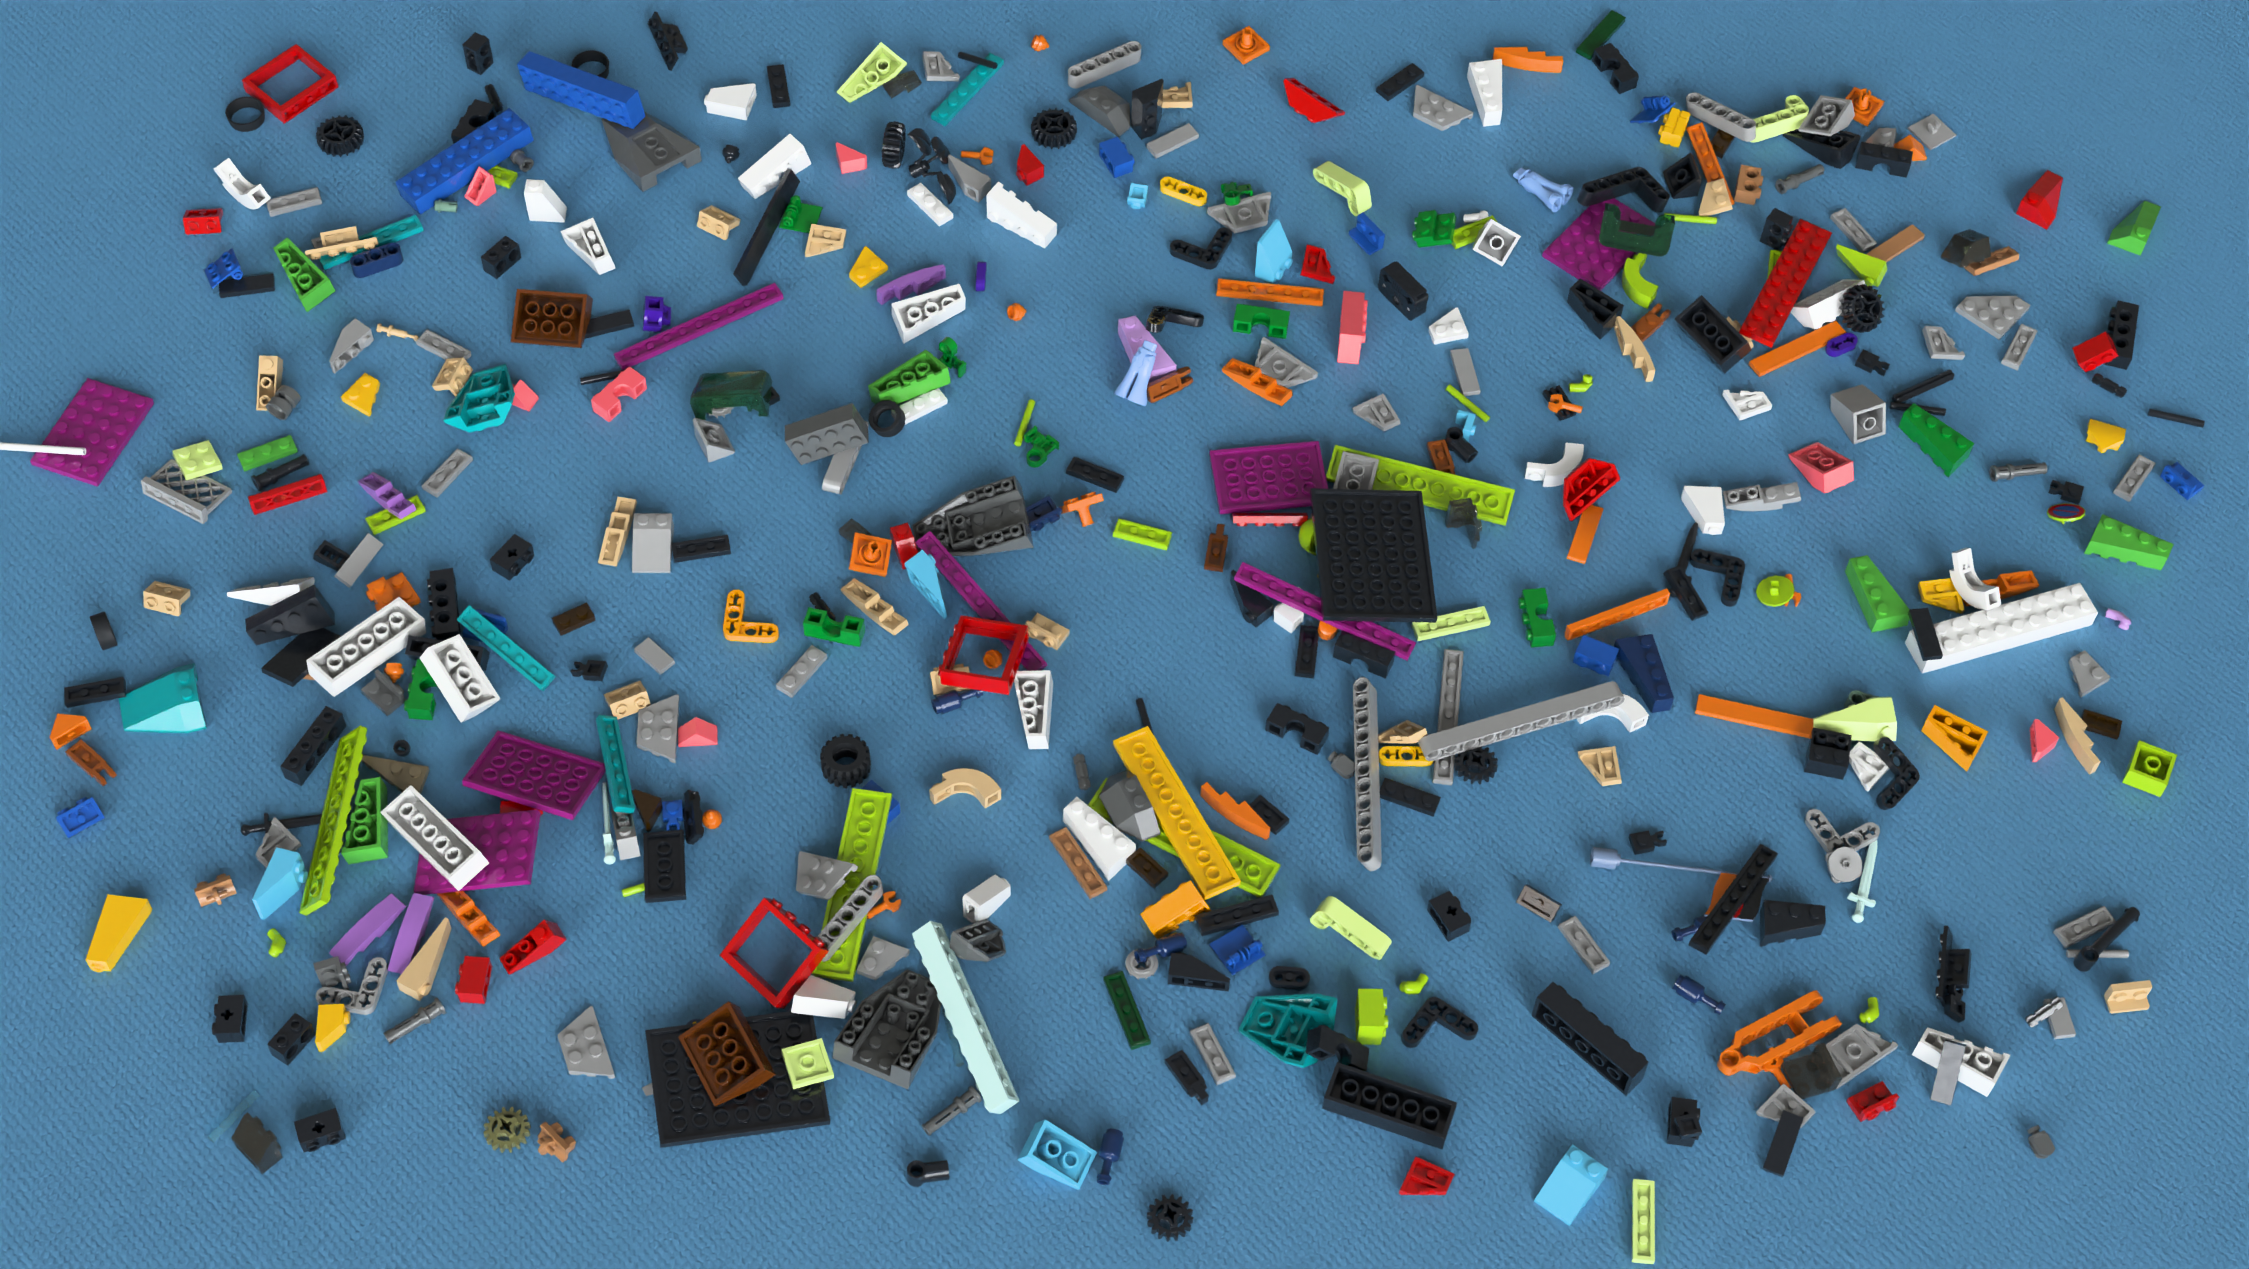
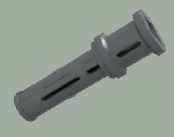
M520 149L513 151L510 156L511 161L517 164L523 172H527L533 167L534 161L530 157L525 156L524 151Z
M1818 164L1798 174H1789L1785 179H1778L1775 182L1776 189L1780 194H1785L1790 189H1796L1799 184L1823 175L1824 167Z
M2045 462L2017 466L2012 464L1999 467L1992 465L1989 475L1993 482L1998 481V479L2012 480L2018 476L2046 474L2047 465Z
M435 998L434 1002L424 1008L420 1007L416 1014L384 1032L383 1034L389 1044H392L424 1023L430 1024L431 1020L437 1016L445 1015L446 1011L439 999Z
M970 1086L968 1091L960 1097L956 1096L952 1104L921 1126L926 1134L930 1136L959 1113H966L969 1107L976 1102L980 1103L982 1099L975 1088Z

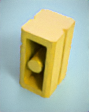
M1672 107L1669 114L1665 113L1663 119L1665 125H1661L1658 135H1661L1660 143L1670 144V146L1677 148L1680 146L1689 122L1690 112L1680 111Z

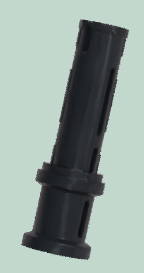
M303 454L274 469L268 468L266 472L257 476L253 475L251 478L257 490L261 491L263 487L271 483L276 484L278 479L308 466L309 461H307V457Z

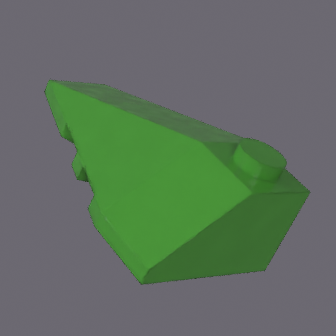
M2148 201L2142 202L2112 230L2107 244L2141 256L2161 206Z

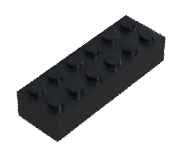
M1552 982L1537 996L1531 1016L1625 1096L1642 1081L1649 1063L1642 1053L1636 1052L1625 1039L1617 1036L1610 1026L1604 1025L1593 1012L1586 1010L1579 1000L1573 999L1567 994L1562 986Z
M1337 1062L1324 1096L1322 1109L1443 1149L1457 1102Z

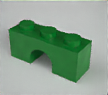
M1237 304L1233 332L1251 334L1253 326L1263 324L1269 329L1268 337L1286 339L1290 311Z
M1545 588L1522 590V595L1518 598L1519 608L1523 610L1522 623L1523 625L1526 624L1527 628L1525 630L1526 640L1530 641L1531 648L1553 646L1556 637L1553 620H1543L1537 616L1547 612L1549 603Z
M808 607L803 622L804 636L857 647L861 646L865 634V623L862 618L845 615L843 622H837L828 617L827 611Z
M417 659L416 666L412 668L413 680L408 685L409 698L405 700L404 710L407 711L409 719L433 720L436 708L434 694L425 693L424 691L427 688L438 686L421 659Z

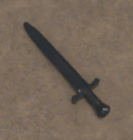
M1694 523L1691 527L1677 565H1681L1684 572H1686L1696 540L1698 523ZM1671 587L1669 589L1670 596L1677 597Z
M264 813V824L252 826L243 824L241 826L242 835L247 836L252 832L265 831V834L268 833L272 825V821H269L268 813ZM322 814L281 819L279 821L286 829L320 824Z

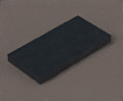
M325 628L299 634L261 667L262 673L294 687L309 673L306 660L341 636Z
M684 829L643 833L645 903L686 900Z

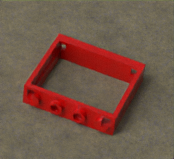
M297 44L242 79L245 92L251 97L260 100L264 108L284 124L338 88L336 76ZM297 60L302 61L321 77L320 80L281 106L258 87Z
M961 615L958 624L954 625L953 636L949 638V648L944 651L943 664L939 665L938 676L941 678V684L1009 695L1029 640L1028 625ZM966 633L1014 641L1001 678L953 670Z
M764 897L719 956L775 1008L784 1009L829 950L823 946V940L810 934L811 930L806 925L799 924L796 921L797 917L792 912L785 911L782 908L783 904L781 902H778L775 898L769 899ZM768 911H771L812 949L811 953L780 993L736 954Z

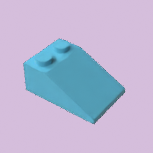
M1278 219L1272 223L1257 245L1255 277L1270 284L1280 280L1285 269H1289L1293 262V259H1291V247Z
M921 550L904 563L909 580L945 619L947 612L937 574L939 571L935 566L936 561L931 554L927 555Z
M276 847L252 899L261 919L265 920L300 890L302 883L306 882L308 872L300 853Z
M1045 1119L1035 1123L1017 1160L1034 1171L1073 1188L1080 1189L1097 1152Z
M1572 1144L1534 1199V1202L1570 1226L1605 1179L1608 1168Z

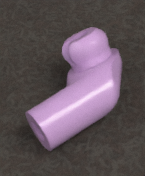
M2110 608L2107 609L2105 617L2120 621L2119 628L2129 629L2131 620L2124 613Z

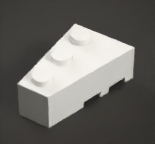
M594 218L560 231L565 243L596 273L601 275L615 269V265Z

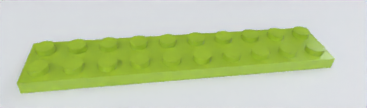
M1338 445L1334 447L1326 474V480L1335 483L1343 451L1379 459V464L1372 490L1422 491L1423 505L1506 526L1515 493L1514 489Z
M361 725L339 740L299 913L305 916L327 904L331 898V885L335 881L334 872L339 863L338 855L343 845V833L347 828L346 820L351 810V798L355 793V780L359 775L358 767L363 758V746L367 741V728Z
M1105 778L1088 806L1109 823L1113 824L1099 798L1108 779ZM1157 820L1160 835L1145 841L1179 857ZM1211 830L1241 880L1240 885L1237 887L1259 898L1263 897L1278 873L1281 864Z
M852 788L837 860L853 863L858 866V869L855 872L852 870L844 878L846 882L828 900L822 930L867 876L876 875L892 801V793ZM860 900L856 904L862 905L865 901ZM867 915L828 961H821L812 972L813 976L854 981ZM846 916L843 920H851L852 916ZM834 931L831 933V936H837L840 932Z

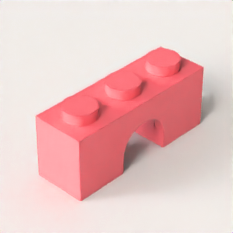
M628 367L612 382H609L601 392L593 396L591 399L593 411L610 422L622 411L618 397L626 395L635 400L647 389L645 377L631 367Z

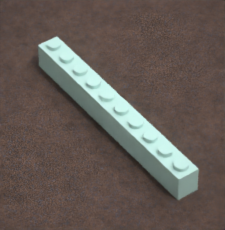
M929 921L912 933L915 940L914 944L920 951L922 963L929 972V979L936 988L939 1001L943 1004L945 1016L953 1028L952 1032L959 1041L961 1053L966 1057L969 1064L968 1069L975 1078L978 1091L982 1094L985 1108L991 1113L1002 1114L1018 1103L1019 1098L954 951L950 949V942L942 924Z

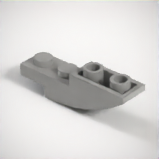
M1797 482L1767 488H1760V485L1723 491L1726 509L1738 511L1783 509L1782 504L1801 501Z

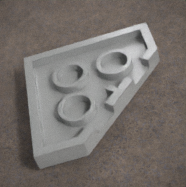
M2017 296L1966 297L1956 307L1955 312L2000 340L2029 310L2031 305Z

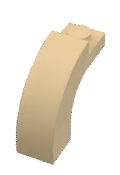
M968 768L954 769L943 773L942 782L936 783L929 789L930 800L934 805L956 793L973 795L984 808L1001 800V788L990 776L981 771Z

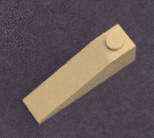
M445 917L396 981L400 991L418 1001H421L431 991L452 929L448 918Z

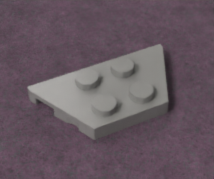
M1416 85L1414 118L1441 131L1460 124L1461 120L1465 118L1472 119L1474 112Z
M1271 192L1240 199L1241 202L1234 206L1224 203L1208 207L1207 213L1234 234L1266 226L1268 223Z
M1262 338L1254 366L1261 368L1262 374L1276 379L1277 385L1289 388L1318 377L1317 371L1267 338Z
M679 694L640 709L638 713L637 748L650 751L658 757L660 755L666 757L672 763H676Z
M800 851L796 891L804 895L830 900L837 889L841 888L846 882L844 878L851 870L855 872L858 866L853 863Z
M590 1006L557 1035L565 1062L571 1075L585 1074L591 1077L602 1075L613 1079L615 1074L593 1006Z
M1855 1024L1827 1043L1824 1051L1835 1088H1840L1897 1049L1898 1044L1894 1041L1892 1043L1880 1038L1881 1035L1870 1032L1858 1024Z

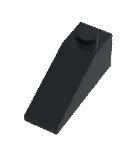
M1232 570L1230 583L1241 613L1246 622L1251 623L1254 627H1258L1272 616L1274 604L1260 592L1235 581L1234 577L1237 572Z
M1183 952L1171 953L1168 984L1229 992L1230 978L1192 955H1187Z

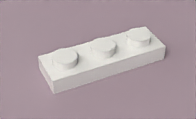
M922 183L907 190V196L939 227L953 219V213Z
M937 388L900 405L899 407L904 411L906 417L905 425L947 404V398ZM891 410V415L896 419V412Z

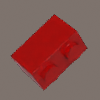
M2106 331L2072 348L2078 365L2085 372L2094 370L2097 366L2118 357L2114 342Z
M465 956L464 963H461L459 967L460 982H456L455 994H458L460 1002L485 1004L492 972L490 958Z

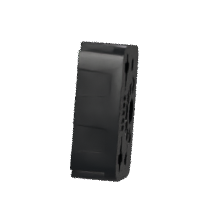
M1394 261L1380 270L1379 291L1409 321L1426 312L1427 290L1399 262Z

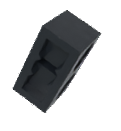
M475 32L462 44L467 69L482 75L494 63L490 42L486 36Z
M1774 208L1766 218L1760 242L1777 251L1782 245L1785 246L1790 238L1788 234L1793 228L1791 224L1793 217Z
M504 236L481 256L483 270L495 279H498L521 259L519 244L507 236Z
M294 1013L268 1042L267 1046L272 1056L288 1066L316 1033L310 1022Z

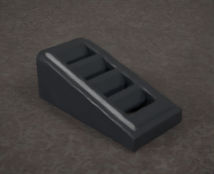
M324 540L315 551L313 559L339 571L350 555ZM339 558H342V560L339 562V564H337L336 561H337Z

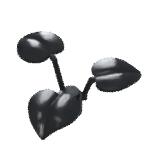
M921 128L910 131L907 135L914 140L917 147L923 153L914 164L909 166L910 174L914 178L921 175L923 177L937 175L938 182L948 203H952L956 195V187L948 174L943 175L941 171L928 172L930 169L929 163L938 157L943 164H948L949 150L939 137H933L930 140L927 133ZM932 145L936 155L927 161L923 160L926 156L931 155L932 149L930 146Z

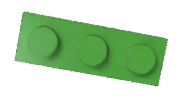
M291 435L238 453L237 456L245 472L298 453Z

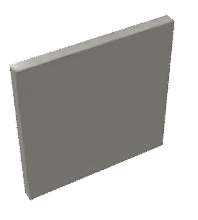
M1935 114L1908 127V130L1929 150L1956 137V134Z

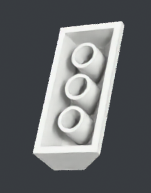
M1843 279L1796 302L1791 314L1803 327L1818 329L1822 327L1823 323L1836 320V317L1842 313V310L1839 309L1842 306L1840 300L1844 299L1842 295L1855 285L1865 284V281Z
M460 634L428 647L420 657L461 723L477 716L500 700L499 695Z

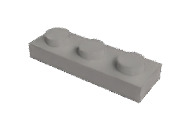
M811 645L776 684V688L793 698L826 661L827 654Z

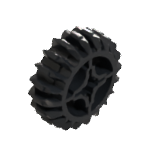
M1049 108L1048 111L1042 110L1041 113H1037L1036 117H1033L1031 124V134L1034 141L1038 142L1039 145H1044L1045 148L1048 146L1051 149L1053 147L1059 149L1060 146L1066 147L1067 144H1071L1072 140L1075 139L1077 133L1076 120H1074L1073 115L1069 114V111L1064 113L1063 109L1060 111L1057 108L1055 110Z
M339 115L337 118L332 116V119H326L325 123H320V127H317L316 139L322 152H325L327 155L332 154L333 157L336 155L341 157L344 154L348 156L350 152L354 153L355 149H360V145H363L364 133L358 120H354L353 117L348 118L347 115L344 117Z
M894 121L886 125L882 144V162L885 167L899 169L902 165L906 141V129L903 123Z
M1862 284L1849 288L1847 293L1842 295L1844 299L1840 300L1842 306L1839 309L1842 310V313L1839 316L1844 317L1842 322L1847 323L1846 328H1851V331L1864 333L1872 331V329L1877 328V324L1882 323L1880 318L1884 317L1882 311L1885 308H1882L1884 301L1880 300L1882 295L1877 294L1878 290L1873 289L1872 286Z

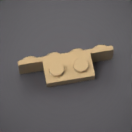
M354 226L320 233L323 248L307 250L305 255L311 260H317L321 256H337L339 252L344 251L353 253L360 248L373 249L375 245L379 244L377 237L359 240L357 228Z

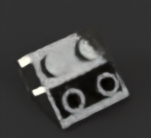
M1971 229L1956 233L1942 253L1941 259L1960 268L1967 267L1974 262H1982L1984 259L1991 257L1989 237Z
M247 1112L241 1119L231 1139L236 1148L263 1174L283 1158L279 1151L281 1146L276 1141V1136L270 1130L266 1131L263 1128L264 1124L257 1116L253 1118Z

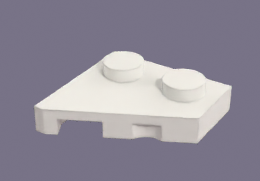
M1458 307L1429 326L1428 330L1434 345L1465 339L1469 335Z
M1724 390L1722 394L1739 421L1769 411L1772 408V404L1764 392L1740 391V393H1730L1729 390Z
M1860 741L1850 751L1849 763L1868 792L1889 768L1874 751Z

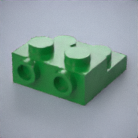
M1436 210L1419 212L1418 217L1414 219L1416 230L1412 232L1413 240L1417 242L1418 247L1452 244L1456 222L1455 213L1437 215Z

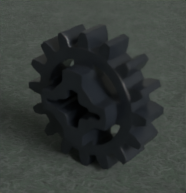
M1478 747L1458 753V757L1455 758V771H1458V777L1464 776L1463 781L1469 779L1471 784L1478 781L1480 785L1482 780L1489 782V777L1494 778L1495 772H1497L1498 759L1494 758L1495 753H1489L1488 747L1485 749Z
M1171 1194L1170 1199L1162 1195V1201L1156 1198L1154 1200L1155 1206H1149L1150 1212H1147V1219H1149L1147 1226L1152 1227V1234L1159 1233L1158 1239L1165 1236L1167 1242H1169L1170 1237L1178 1241V1235L1185 1237L1186 1231L1191 1230L1190 1224L1193 1223V1217L1191 1216L1193 1210L1187 1209L1188 1202L1181 1203L1182 1197L1175 1200L1173 1194ZM1162 1209V1212L1156 1216L1157 1212ZM1182 1220H1184L1183 1224L1180 1227H1178L1177 1225L1179 1223H1182Z

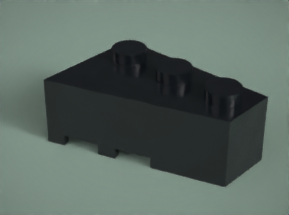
M1581 278L1569 290L1567 303L1601 340L1615 325L1616 317H1621L1624 305Z
M1764 900L1760 909V947L1773 942L1782 943L1789 939L1796 938L1797 940L1821 935L1826 924L1825 906Z

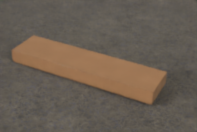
M1912 224L1868 252L1867 255L1887 263L1923 240L1925 234Z
M1067 827L1049 835V840L1089 899L1107 891L1106 884Z

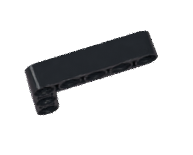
M1635 167L1583 184L1577 201L1583 206H1591L1635 192L1651 210L1660 213L1663 212L1670 195L1646 169Z

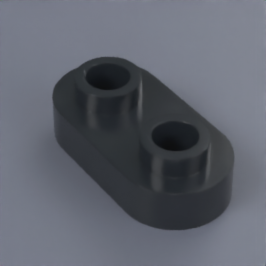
M1276 966L1269 972V982L1276 988L1302 990L1309 985L1310 974L1304 968ZM1280 977L1282 980L1278 981L1275 978Z

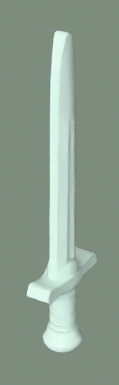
M604 782L602 783L605 833H603L605 846L604 862L606 864H613L616 858L613 854L614 847L611 837L607 784Z
M1877 840L1868 847L1857 895L1851 892L1847 899L1857 902L1855 913L1852 915V920L1856 923L1864 920L1863 911L1865 905L1873 908L1876 904L1875 900L1868 899L1877 854Z

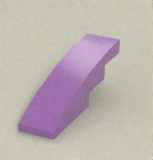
M942 264L924 268L885 284L877 289V301L883 305L895 296L902 300L912 292L919 296L946 278L945 266Z
M375 472L358 481L359 485L373 499L399 519L416 511L415 505L406 500L402 492L393 488L391 481Z
M391 893L363 916L339 940L329 954L333 957L338 956L340 962H345L347 966L359 951L364 952L375 937L380 938L406 908V905Z
M417 893L413 894L402 921L387 971L402 974L414 956L417 955L421 938L425 936L434 897Z

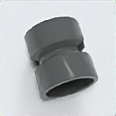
M281 385L274 394L275 396L267 403L266 408L274 417L286 420L291 414L292 409L301 400V397L293 388Z

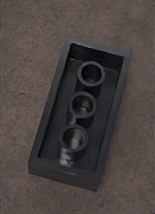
M1702 295L1675 318L1678 327L1724 374L1752 350L1748 341Z

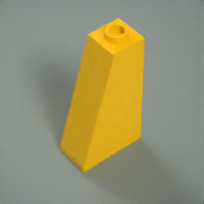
M107 894L85 959L90 969L96 972L111 971L152 911L148 899Z

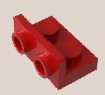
M222 208L186 210L183 216L185 233L187 235L221 233Z
M1881 1081L1849 1097L1846 1102L1859 1121L1862 1122L1866 1119L1870 1121L1876 1118L1884 1110L1888 1112L1895 1108L1899 1096L1897 1093L1892 1095L1884 1082Z

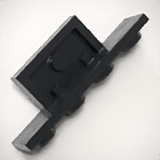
M654 12L648 21V26L668 70L672 71L678 60L677 53L685 54L688 48L678 26L663 24L658 12Z
M1944 926L1943 934H1940L1942 951H1939V962L1941 967L1937 970L1939 987H1936V998L1940 1000L1943 1007H1945V996L1948 995V986L1955 984L1956 989L1969 988L1972 955L1970 949H1952L1953 935L1948 926Z

